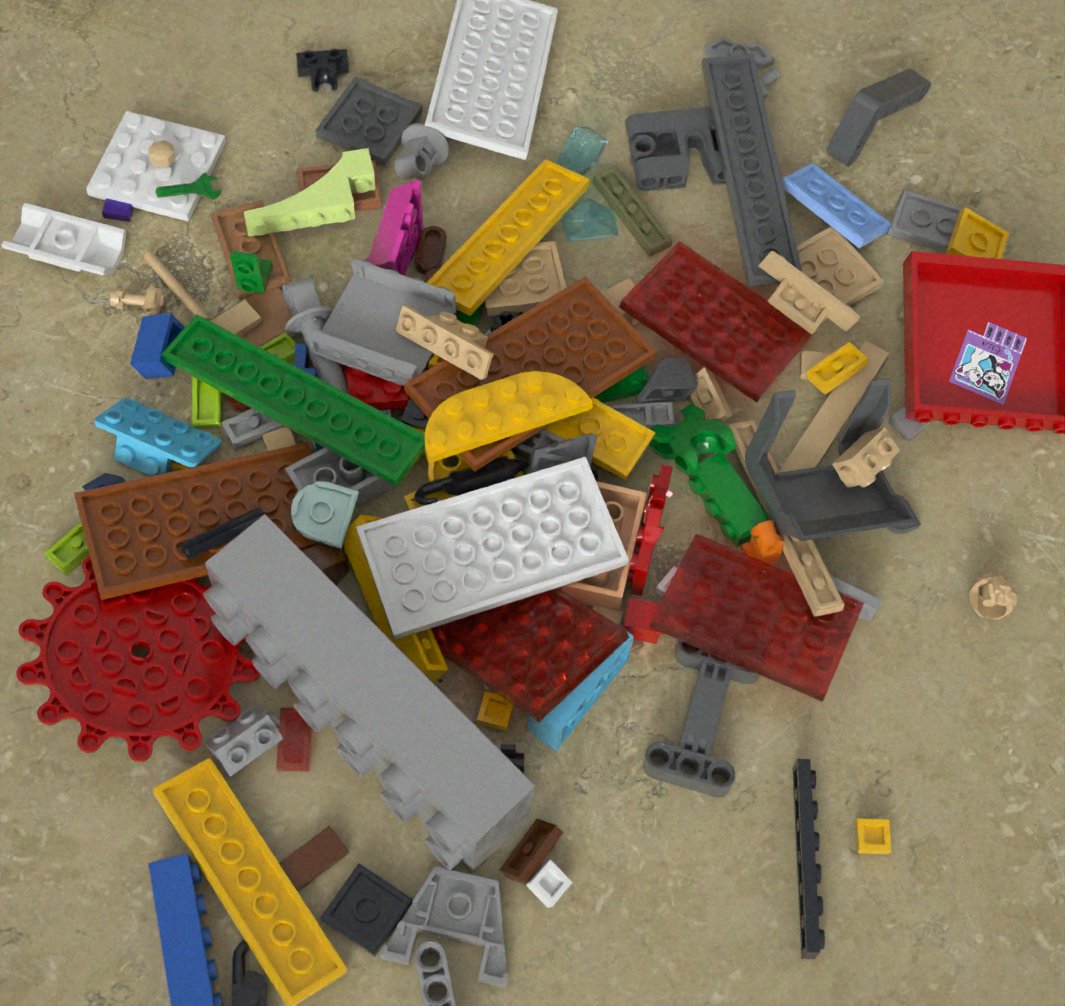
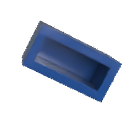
M172 313L144 316L138 331L130 365L145 379L174 376L176 367L167 363L163 359L162 353L185 327Z

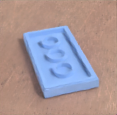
M814 163L782 179L784 190L859 249L889 231L891 226L889 221Z

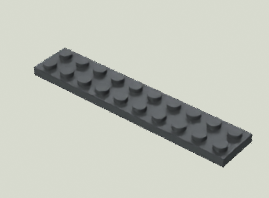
M754 54L703 58L701 65L747 287L780 284L779 281L759 267V264L770 251L783 256L798 270L802 271Z

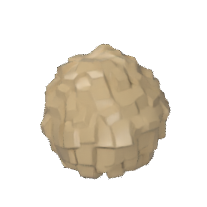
M989 572L982 574L975 583L971 584V589L968 590L970 605L973 606L978 616L998 620L1010 615V612L1014 611V607L1017 606L1018 593L1009 578L1001 576L999 572Z

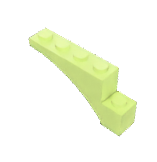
M369 149L342 152V158L313 185L280 202L244 211L248 237L354 220L355 211L352 194L375 190V175Z

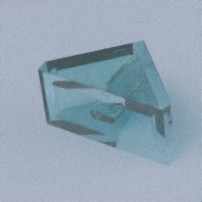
M591 198L586 199L561 217L566 242L618 236L619 233L614 211Z

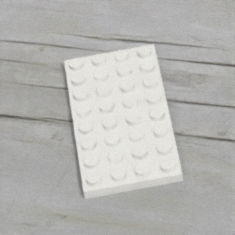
M457 0L425 126L435 128L445 137L526 160L558 9L531 0Z
M586 457L356 527L394 640L626 566L629 562Z

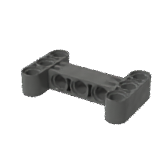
M688 630L683 632L678 638L675 658L679 664L698 670L699 674L678 747L663 742L651 744L645 753L643 769L653 779L709 796L723 797L729 793L735 780V770L730 763L710 757V752L729 681L732 680L743 684L755 683L761 675L765 665V658L760 650L698 631ZM691 645L697 651L693 653L687 652L683 646ZM713 654H722L726 660L718 661L713 657ZM750 662L756 669L748 670L742 663ZM660 756L666 761V764L661 766L655 765L650 758ZM681 766H693L696 774L688 775L684 773ZM712 775H723L727 783H716L712 779Z

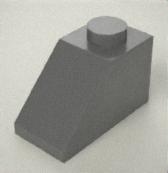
M674 356L663 358L636 397L638 403L686 401L698 386L688 358H675Z

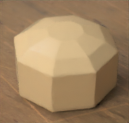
M165 140L154 142L148 148L151 164L159 168L170 166L176 160L173 145Z

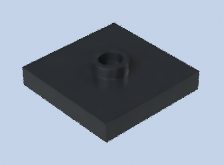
M359 863L320 919L375 957L412 904L413 899Z

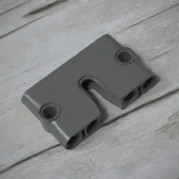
M710 107L637 113L626 118L625 126L631 152L630 163L634 167L639 190L656 191L685 188L689 169V148L699 150L703 167L713 185L726 184Z

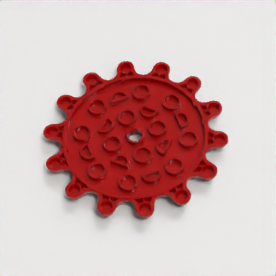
M88 557L82 563L85 580L81 585L68 587L60 582L52 581L43 587V598L53 606L51 616L44 620L28 619L19 626L18 632L20 637L27 642L39 646L40 655L31 662L21 664L16 671V677L23 685H41L47 687L50 691L49 699L38 708L37 718L46 726H53L66 719L79 722L81 732L78 736L77 744L80 750L88 754L96 752L103 742L111 738L124 740L128 746L129 757L139 763L151 757L153 744L156 739L161 737L174 738L184 750L193 751L200 747L203 737L199 730L201 719L213 716L225 722H232L240 716L241 706L230 696L229 687L237 682H253L260 676L252 660L244 658L239 653V645L246 641V637L236 645H233L220 633L212 622L211 616L216 612L211 608L203 595L211 587L200 585L196 578L101 600L91 559ZM138 647H144L150 653L144 659L143 657L140 658L132 655V651Z

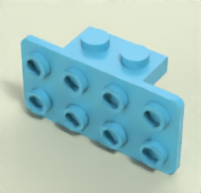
M121 399L97 416L94 422L95 426L117 435L114 460L150 476L171 472L173 460L190 468L196 467L218 450L222 443L220 438L213 436L210 432L194 428L184 421L176 420L163 414L159 410L139 404L134 399Z

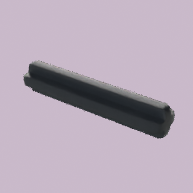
M255 508L182 542L181 550L187 559H191L236 538L265 513L261 508Z

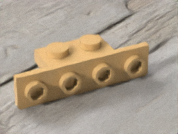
M770 251L759 264L761 269L780 282L767 302L811 335L817 330L825 316L846 332L859 320L860 315L853 311L850 306L842 303L827 289L822 288L810 279L806 273L790 264L783 256Z
M402 305L396 327L397 333L478 379H486L494 353L485 349L488 337L478 332L479 329L476 326L460 322L454 314L449 312L425 316L407 305Z

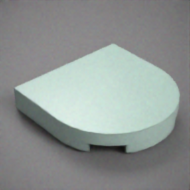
M318 481L305 486L295 495L291 505V519L294 527L308 540L341 550L359 491L324 481Z

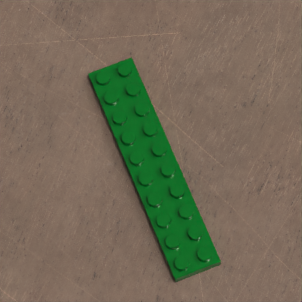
M196 315L162 353L163 359L167 363L396 487L425 451V434L199 315Z

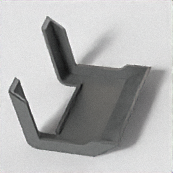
M890 378L870 381L838 440V453L840 456L865 432L879 429L892 406ZM796 390L774 393L745 453V465L777 529L800 541L917 523L904 497L893 491L883 471H879L875 475L876 480L866 487L858 485L847 488L840 479L833 465L780 472L775 476L768 463L767 455L796 397Z

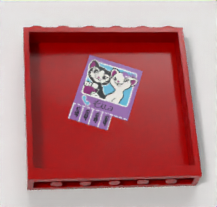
M911 251L903 262L905 418L915 419L918 423L943 421L945 425L969 423L972 427L977 428L993 425L1003 430L1018 427L1026 428V431L1029 432L1053 430L1056 434H1065V265Z

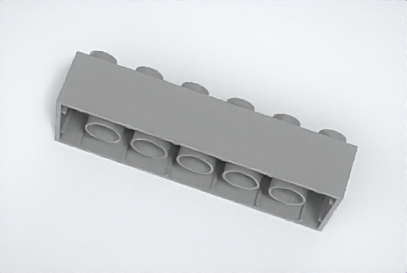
M265 514L205 562L212 587L204 592L203 595L211 608L216 612L211 616V620L216 628L233 645H236L246 637L248 645L257 655L252 659L253 665L272 687L278 688L286 680L289 682L290 688L298 697L294 707L313 730L319 733L328 724L333 728L336 737L342 743L336 750L342 760L355 774L363 777L372 769L378 775L381 784L385 788L380 793V797L398 819L407 823L415 814L421 819L427 832L430 834L424 840V843L442 865L451 870L461 861L473 874L528 821L535 785Z

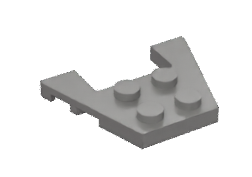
M435 866L412 901V905L402 921L396 926V930L388 943L382 948L380 959L410 965L417 934L424 932L483 946L484 953L477 982L507 988L508 975L499 881Z

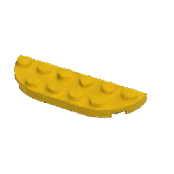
M541 371L519 373L457 393L443 401L428 420L424 441L426 458L428 463H432L591 410L593 402L586 392L571 380L554 373Z

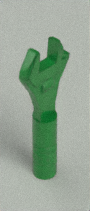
M205 172L193 183L157 187L156 195L158 198L198 194L214 200L221 194L222 189L213 191L210 182L217 178L207 176Z

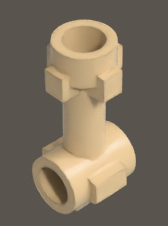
M120 287L118 290L112 289L110 293L111 306H116V309H124L126 304L144 306V312L158 315L161 308H164L165 297L163 296V291L159 288H148L146 295L129 294L126 288Z

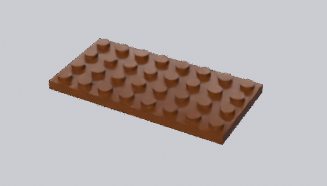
M585 276L486 335L488 340L485 349L494 353L486 379L480 380L444 360L405 383L404 391L428 419L443 401L457 393L519 373L531 371L549 372L563 376L581 387L592 399L654 360L657 351ZM552 423L459 453V455L476 472Z
M298 444L74 493L101 600L209 575L205 562L233 539L191 559H187L181 550V543L255 508H261L265 515L301 551L319 545L320 543L303 537L293 525L291 505L298 490L285 471V468L312 454L309 444Z

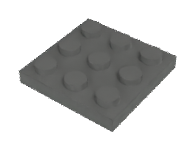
M354 77L317 127L316 136L348 151L368 148L371 161L376 160V163L385 166L401 144L403 131L407 126L414 124L423 113L422 105Z

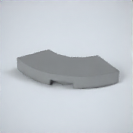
M725 36L705 45L703 51L709 58L754 54L757 69L773 65L774 57L760 42L751 45L738 44Z

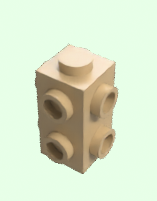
M883 427L865 432L832 465L847 488L858 485L866 487L876 480L875 475L879 471L886 469L893 463L891 459L900 450L887 429Z

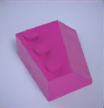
M413 180L391 189L372 244L370 256L365 261H369L377 267L386 270L392 269L401 275H406L417 249L420 233L424 229L422 186L420 180Z

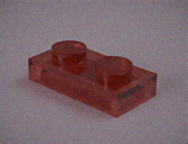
M281 707V727H279V733L283 739L278 742L277 771L309 772L312 728L304 721L295 708Z

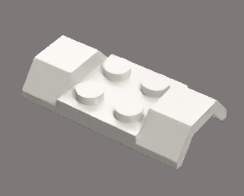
M24 203L22 206L21 224L13 239L3 241L2 247L26 254L30 259L78 272L85 270L107 276L114 274L124 254L126 231L121 228Z

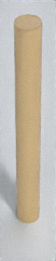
M152 251L145 253L144 259L192 315L194 317L199 315L211 321V318Z

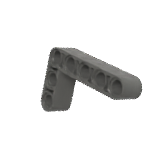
M907 69L861 89L846 111L828 145L827 153L845 166H851L860 155L877 122L919 102L927 94L931 82L914 70Z

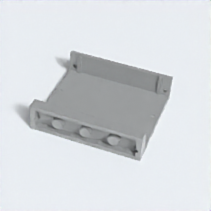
M352 258L353 276L321 332L312 329L307 337L311 353L404 386L408 381L424 373L434 353L396 332L402 305H407L425 316L437 315L440 312L455 314L457 310L455 293L445 287L427 284L419 278L412 279L401 275L395 270L377 267L369 261H360Z

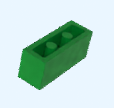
M717 453L699 462L698 465L701 470L689 476L688 483L694 494H699L704 501L707 513L711 517L716 518L721 525L720 528L724 537L727 540H731L736 548L750 541L752 537L751 529L759 523L770 520V518L724 455Z

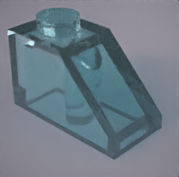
M575 126L556 164L584 176L597 163L609 140L590 127Z

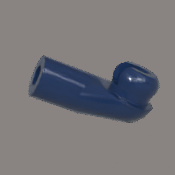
M104 473L83 485L82 488L85 491L126 482V480L121 476Z

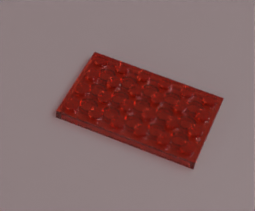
M681 241L651 269L621 300L619 305L620 309L756 403L812 337L809 332L767 302L766 299Z
M696 533L655 611L649 627L823 702L864 603L839 593L845 605L842 611L814 617L793 573Z
M559 588L431 628L444 657L538 723L629 638L625 628Z

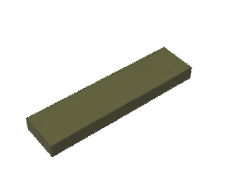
M616 167L593 177V184L649 257L672 246V239Z

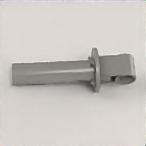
M414 123L407 126L401 137L404 149L395 161V170L402 180L428 174L432 166L440 165L447 159L449 155L447 140L438 130L425 126V123Z
M311 278L283 284L284 301L292 315V318L285 325L286 334L292 338L304 339L319 379L348 394L346 377L341 364L312 354L307 339L312 329L322 331L333 308L321 306L315 284Z

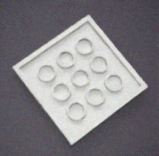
M126 111L86 188L88 196L103 200L109 198L129 203L134 208L189 222L201 195L186 194L158 198L156 188L193 183L205 172L207 176H211L226 144L225 135ZM165 140L173 145L176 160L170 166L159 168L151 164L148 148L154 142Z

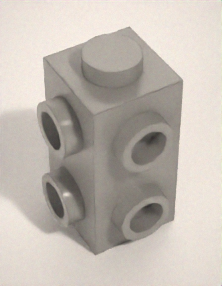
M256 706L255 708L245 710L240 714L238 720L228 727L218 729L214 732L212 738L205 743L220 766L231 777L283 739L278 731L281 724L272 711L266 713L259 706Z

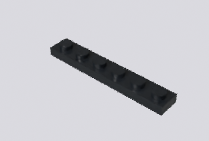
M797 759L792 772L801 959H815L819 955L820 949L825 947L824 929H819V916L823 915L822 896H817V884L821 883V865L816 864L815 851L818 852L820 847L819 832H814V820H817L818 803L817 801H812V789L816 788V771L811 770L810 759Z

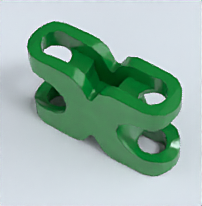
M690 404L680 410L684 417L681 423L674 426L655 424L648 428L655 432L653 440L649 444L650 448L663 459L670 460L675 458L676 468L689 476L701 470L698 465V458L701 455L712 452L726 455L737 449L732 430L718 419L706 420L705 411L694 404Z

